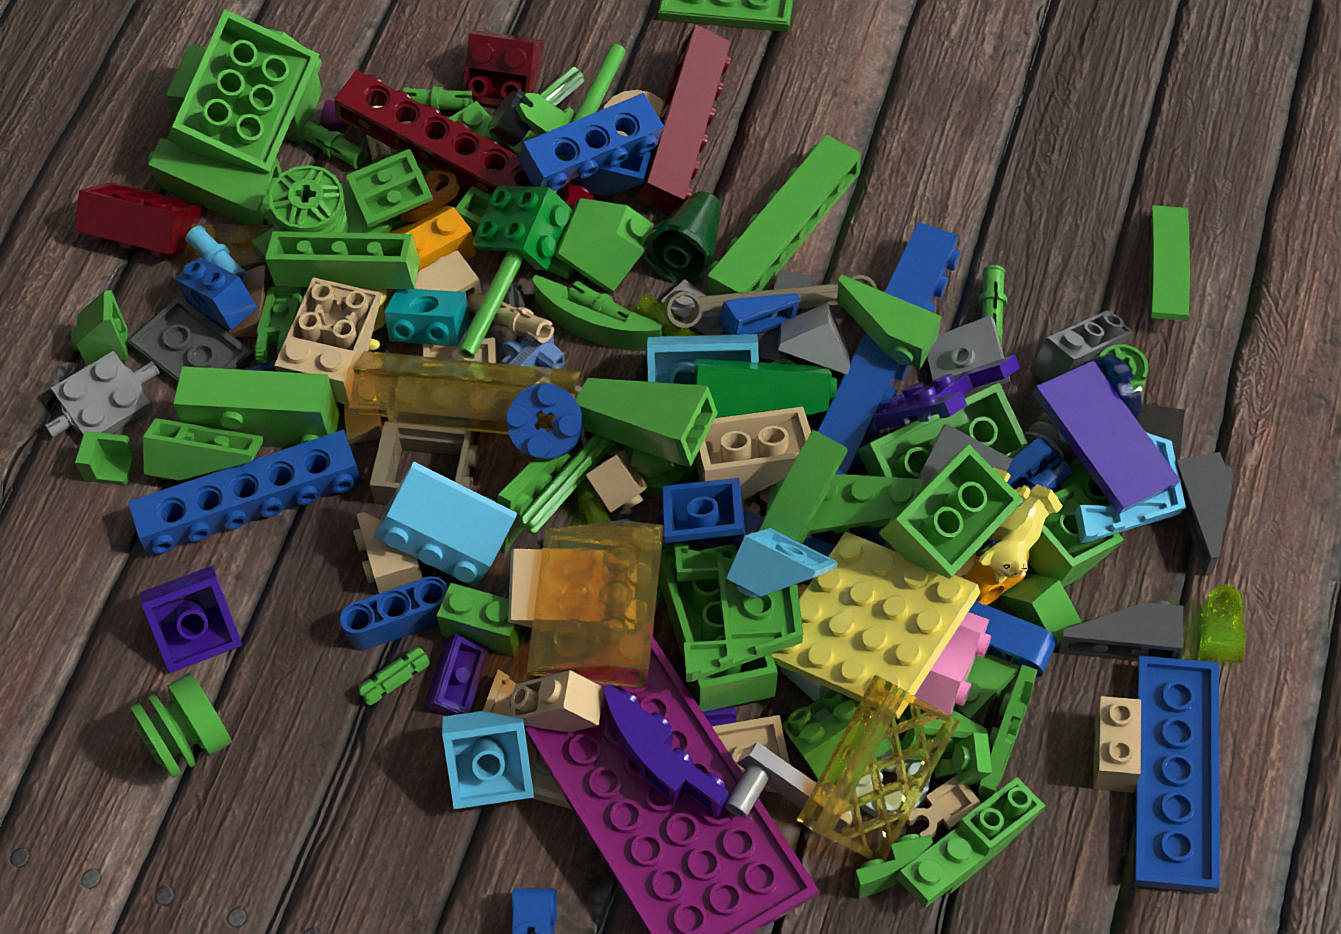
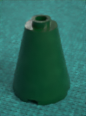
M696 192L649 232L644 241V247L646 246L647 251L645 258L658 275L674 283L677 279H685L691 284L703 280L712 265L722 214L720 201L708 192Z

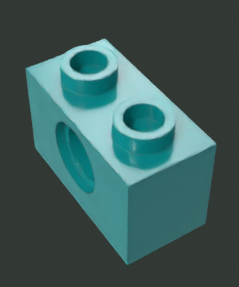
M396 289L384 312L390 342L459 346L470 322L466 292Z

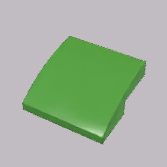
M410 148L346 175L368 227L434 200Z

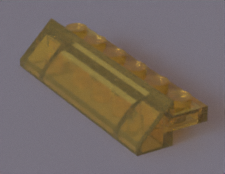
M364 351L353 366L355 376L349 409L351 414L388 417L389 422L509 434L506 414L519 393L534 385L551 383L565 389L575 399L580 389L581 371ZM543 412L537 416L538 422L535 424V428L537 430L544 428L547 432L553 429L551 422L555 419L554 415L551 413L546 416Z

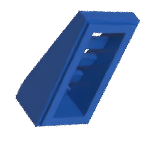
M797 293L724 301L720 324L727 335L759 334L780 327L781 323L796 316L800 297Z

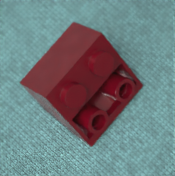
M484 31L469 33L463 91L471 90L473 102L477 101L478 103L499 106L505 97L516 87L524 93H534L540 74L543 40Z

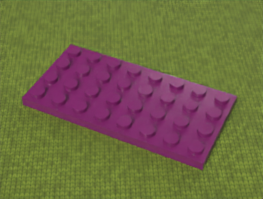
M648 628L571 669V671L604 687V689L610 684L618 691L620 689L629 691L635 696L639 706L650 714L656 712L663 716L671 725V730H673V741L670 749H681L693 760V766L704 774L711 772L719 777L726 785L729 799L743 773ZM604 694L598 726L573 732L524 726L527 737L648 934H753L818 895L819 889L759 798H757L746 818H740L732 814L726 807L718 817H715L686 794L674 806L658 793L639 773L618 742L606 713Z

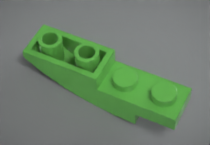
M1016 777L963 817L956 829L902 868L896 879L926 908L944 893L948 892L951 894L993 859L1044 810L1046 805Z

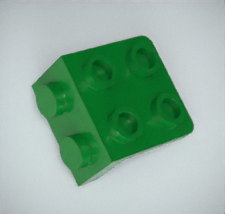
M498 186L491 196L472 243L479 250L517 252L536 270L547 271L572 209L550 187Z

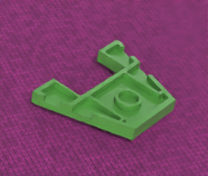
M674 543L677 581L718 580L724 640L684 642L683 654L686 682H693L803 643L804 634L797 584L758 596L757 598L750 597L739 592L736 589V583L726 579L734 559L723 557L720 551L708 549L707 553L690 550L687 544Z

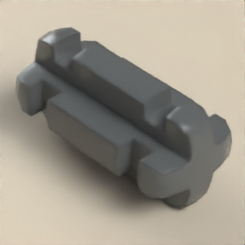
M511 283L505 295V303L516 308L525 307L523 285L521 283Z

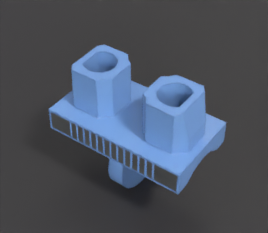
M553 335L545 343H540L535 339L530 341L528 338H524L519 343L508 339L502 345L503 351L506 354L500 361L504 367L501 372L506 380L504 390L513 396L517 391L522 392L528 387L543 385V378L536 373L541 367L554 374L564 366V353L554 345Z

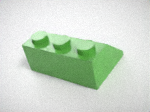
M968 444L952 456L878 533L906 561L946 578H951L1024 499Z

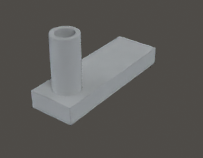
M758 742L745 749L736 764L744 768L745 772L725 804L726 809L740 818H746L764 786L767 784L834 832L850 825L857 812Z

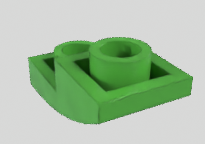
M909 834L900 837L890 846L888 862H884L883 859H875L864 863L861 869H857L854 885L858 898L861 899L874 895L899 883L896 879L899 871L932 847L931 835L919 837L918 834Z

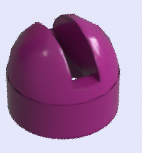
M327 99L322 109L320 125L327 128H339L345 122L336 118L334 101Z

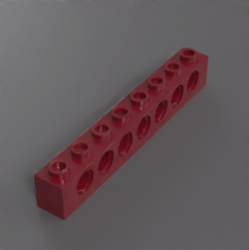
M356 69L334 98L335 116L337 119L399 152L410 148L417 162L432 170L448 169L452 171L456 176L458 184L467 189H470L473 185L492 195L498 186L528 184L530 187H533L517 159L519 153H512L501 147L497 141L490 137H482L471 131L462 122L452 121L441 115L432 106L422 105L413 100L406 92L392 89L383 84L374 75H366ZM410 121L411 123L404 124L401 122ZM432 137H440L441 139L434 140V139H431V138H432ZM467 152L470 155H461L460 153ZM497 168L500 171H490L489 169ZM569 182L556 192L572 211L578 199L594 200V196L584 187L572 185Z

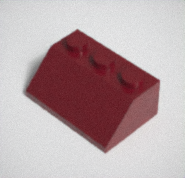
M110 182L79 190L74 231L87 234V239L92 241L106 242L109 239L117 241L118 246L124 249L137 250L141 247L149 249L150 254L153 256L169 258L171 254L185 250L188 244L185 240L186 235L198 225L204 213L205 205Z

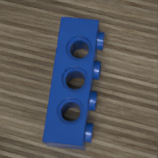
M642 93L523 142L517 159L533 187H550L553 191L564 187L569 180L578 176L587 178L604 165L610 163L611 166H615L635 152L646 153L657 146L664 126L647 97ZM617 131H622L626 133L628 136H623L619 134ZM587 143L596 145L598 149L590 147ZM557 156H564L569 161H562Z

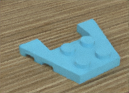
M1059 432L1061 442H1067ZM1147 433L1179 477L1172 441ZM1181 482L1174 488L1121 514L1117 513L1111 503L1110 506L1080 505L1074 512L1080 543H1087L1179 515L1186 508Z

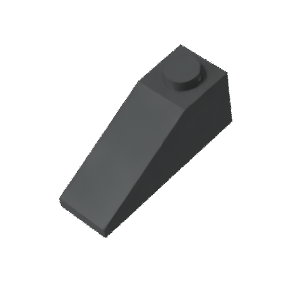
M1220 452L1176 460L1186 505L1182 513L1205 576L1213 574L1219 558L1231 487L1234 485L1232 469L1229 465L1224 464Z
M1167 601L1143 602L1063 629L1059 653L1137 661L1139 656L1179 659L1183 649V606L1172 605Z

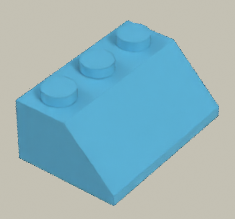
M757 334L648 337V382L693 385L695 359L759 362Z
M413 462L388 502L374 538L421 560L427 565L452 575L462 582L477 587L491 567L517 513Z

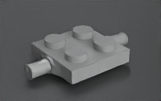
M114 351L110 352L51 387L53 394L61 404L63 415L45 424L46 429L52 438L71 426L82 435H84L85 431L113 434L153 409L150 400L143 392L141 384L160 374L157 367L150 361L147 365L133 372L124 366Z

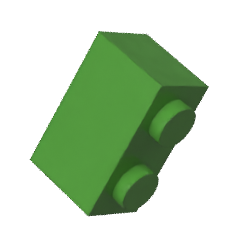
M450 583L437 614L443 637L449 638L456 633L490 648L489 650L513 657L526 626L508 622L509 599Z

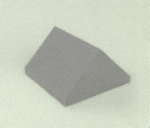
M828 302L781 323L778 337L779 351L848 375L850 370L849 346Z

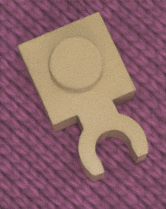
M956 775L926 795V802L930 807L928 809L917 808L911 811L907 816V823L911 826L916 821H926L929 827L922 831L919 837L931 835V838L936 835L938 826L943 824L949 833L958 827L963 817L982 803L968 785L958 784Z

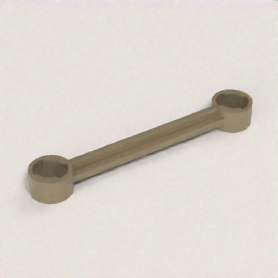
M850 274L847 276L854 280H864L868 286L877 289L875 282L867 276L860 274ZM838 283L700 297L688 291L678 290L667 296L664 301L663 312L671 324L681 328H689L694 326L700 318L721 316L723 302L737 298L797 293L800 297L798 309L818 307L827 302L829 306L841 304L837 301ZM686 296L693 300L695 307H691L690 314L682 319V322H679L672 316L671 305L676 298Z

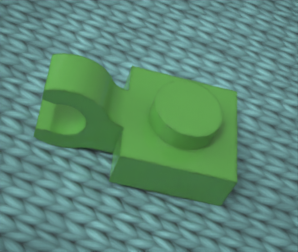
M972 733L955 744L953 758L939 760L934 763L935 780L940 781L945 777L957 775L958 784L973 785L992 774L988 734Z

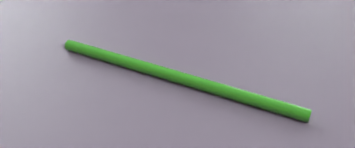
M610 45L572 122L597 112L626 53V50L621 45ZM557 156L562 161H569L564 156ZM507 251L458 348V353L463 357L474 359L524 259L517 252Z

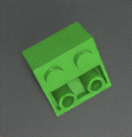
M830 688L822 694L821 698L807 707L795 710L790 714L788 720L781 723L783 731L812 774L827 791L893 748L879 722L866 704Z

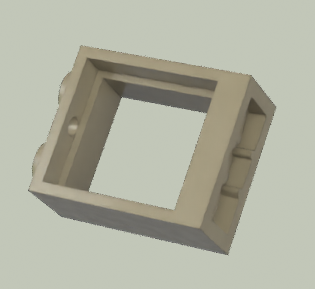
M384 421L370 480V489L375 503L387 505L400 483L394 482L402 449L460 455L454 482L473 491V478L470 477L472 467L478 466L480 447L474 444L472 430Z

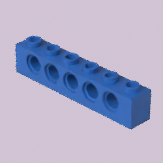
M341 430L254 459L252 462L230 467L128 501L138 537L147 556L167 553L174 547L191 541L205 540L210 535L227 529L240 528L247 522L262 517L276 516L281 511L297 505L311 504L318 498L333 493L349 491L354 486L362 484L345 432ZM324 469V471L320 473L313 474V472L317 470ZM289 481L285 485L277 486L281 482ZM253 493L249 497L242 498L245 494ZM217 505L211 510H206L210 506ZM181 517L175 522H170L174 518Z

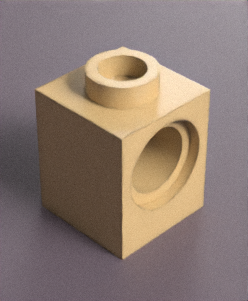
M625 450L586 474L610 513L620 506L624 512L634 507L643 500L640 493L648 488L641 474L631 467V459Z

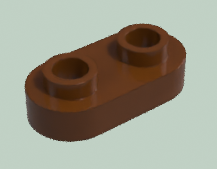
M437 169L423 176L434 200L397 216L405 222H415L453 200L459 192V185L452 171Z

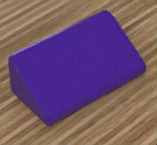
M456 633L449 637L443 644L424 709L449 716L470 713L490 648Z

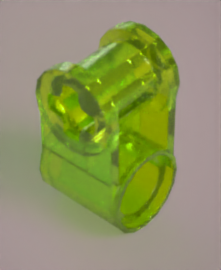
M1228 584L1218 585L1210 591L1207 603L1202 611L1200 657L1201 660L1242 663L1246 645L1243 595L1234 586Z

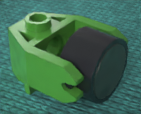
M516 87L505 97L489 122L488 130L492 138L501 147L512 153H520L523 142L571 123L575 115L570 107L561 111L539 94L524 93ZM531 127L538 131L537 135L530 131Z

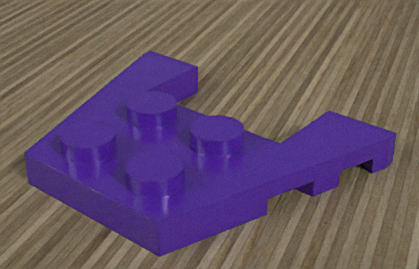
M1014 354L952 376V374L941 376L931 381L930 385L924 387L922 382L913 384L902 390L903 395L895 396L883 402L885 408L873 415L872 418L877 430L907 425L910 423L909 420L918 418L920 422H926L931 420L932 416L936 414L939 415L940 419L951 417L967 405L963 394L972 388L1005 379L1020 369V366Z

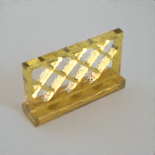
M874 675L797 820L814 832L828 839L830 838L871 860L883 859L885 862L890 853L891 844H894L898 839L960 721L897 685ZM904 699L909 702L912 718L896 724L895 714ZM920 709L926 711V713L921 714ZM936 718L944 721L937 736L926 741L923 724ZM914 728L917 745L901 750L898 734ZM890 738L893 755L877 761L875 752L880 742ZM920 754V768L917 773L907 777L904 760ZM895 764L898 781L882 787L879 770ZM870 774L874 791L857 797V785L862 777ZM900 790L902 801L898 809L888 813L884 797ZM876 800L879 817L863 823L859 807ZM851 811L854 827L841 833L834 831L841 815ZM881 827L883 837L876 850L873 851L867 846L865 833ZM857 837V842L852 840V838Z

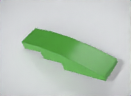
M1152 205L1150 215L1151 241L1149 247L1151 318L1188 321L1190 292L1188 208Z
M812 430L776 495L759 531L771 528L802 544L814 524L812 519L831 488L829 483L845 458L848 449L823 434Z

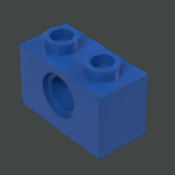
M201 257L187 264L184 270L174 278L188 303L209 319L231 331L257 309L256 304L239 276Z

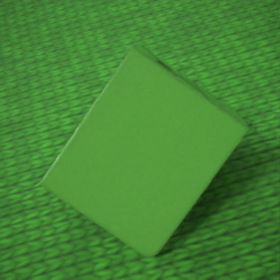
M85 431L75 464L84 481L126 485L136 453L129 437L126 435Z

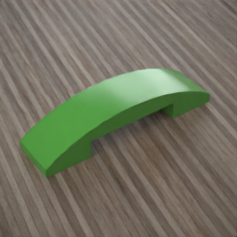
M535 275L532 279L535 301L540 308L561 327L585 340L616 349L647 351L648 337H664V326L662 323L630 312L626 321L622 322L569 301L567 287L538 275Z

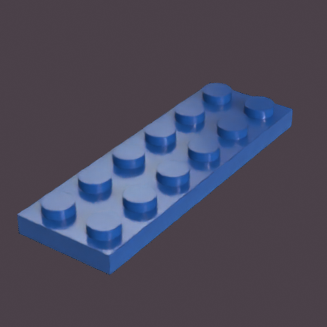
M1139 656L1137 660L1136 699L1141 700V775L1135 788L1134 886L1217 894L1220 889L1219 663Z

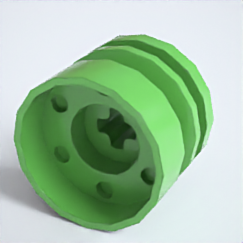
M312 165L297 166L281 173L272 183L268 197L275 231L348 233L342 185L331 172Z
M190 672L167 685L173 702L167 707L154 694L148 697L156 711L152 716H147L139 702L130 707L134 714L138 734L155 762L168 771L173 779L182 774L173 759L177 755L182 754L190 768L196 765L190 747L198 744L207 755L211 756L232 743L219 716Z

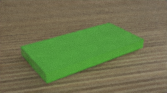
M661 0L658 18L662 21L789 32L793 0Z

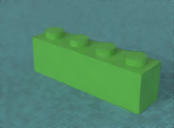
M272 231L265 258L275 286L309 287L314 277L357 288L415 289L420 265L413 235L392 233Z

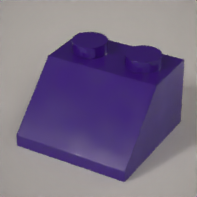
M213 565L140 592L142 607L169 673L243 646Z

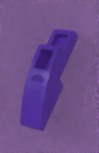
M608 684L604 689V706L610 725L622 749L639 773L658 793L674 806L686 794L715 817H718L724 810L728 800V791L724 782L711 772L704 774L693 766V760L681 749H670L673 741V730H671V725L663 716L656 712L648 713L639 706L638 700L625 689L618 691Z

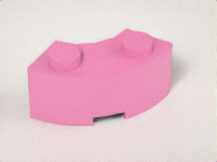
M970 612L966 614L910 702L946 716L951 715L956 704L960 706L965 704L971 688V684L966 681L976 656L984 657L991 640V635L985 633L989 623L988 619Z

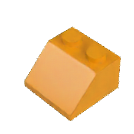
M443 205L421 220L408 222L389 232L392 234L413 235L420 259L418 271L433 264L438 258L448 256L457 250L465 261L476 256V249L472 243L474 239L472 230L457 210L451 206Z

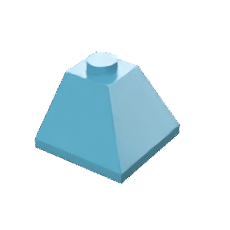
M768 528L744 536L726 579L736 583V589L739 592L757 598L758 596L778 591L836 569L838 562Z
M484 711L443 717L442 736L454 809L534 798L523 719Z

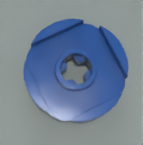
M551 383L534 385L523 390L515 397L506 414L507 430L512 442L522 453L530 457L545 460L560 458L569 453L576 446L580 438L583 423L580 406L568 391ZM543 412L546 416L551 413L554 415L555 419L551 422L553 426L551 431L547 432L544 428L539 430L535 428V424L538 422L537 416Z

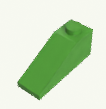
M841 274L838 279L837 301L887 356L892 357L900 364L911 365L920 369L939 337L941 316Z
M155 418L143 436L144 474L156 476L163 480L174 479L180 481L253 461L263 443V436Z

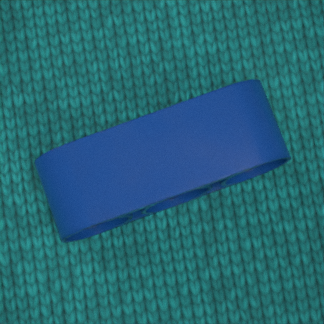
M425 577L346 606L341 612L340 624L349 646L356 650H367L439 624L437 614L448 590L446 583L439 577ZM433 597L441 598L436 603H425L428 599ZM396 610L404 611L399 616H389L392 612ZM367 623L366 627L360 630L353 629L357 624Z

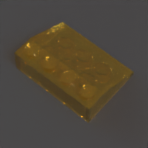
M616 521L545 529L526 675L545 677L571 670L594 683L646 688L664 525Z

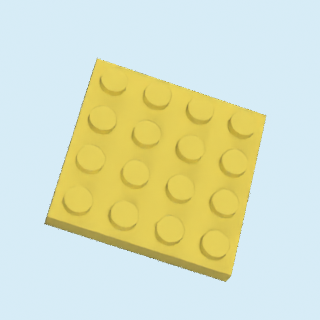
M845 532L828 556L838 562L836 569L814 577L799 599L804 634L803 643L772 653L776 665L899 719L981 592L976 583L956 575L946 578L906 561L896 551Z

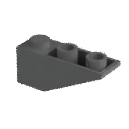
M1108 310L1047 337L1029 371L1045 383L1092 361L1096 364L1103 350L1115 344H1123L1134 332L1124 324L1119 316L1110 313Z

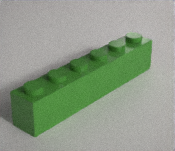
M828 135L818 145H812L799 168L794 167L790 171L783 187L779 191L775 190L770 195L766 207L761 213H756L751 217L745 232L740 237H735L731 241L726 254L720 261H715L711 265L706 275L708 280V296L765 290L779 273L780 269L784 267L859 176L861 153Z

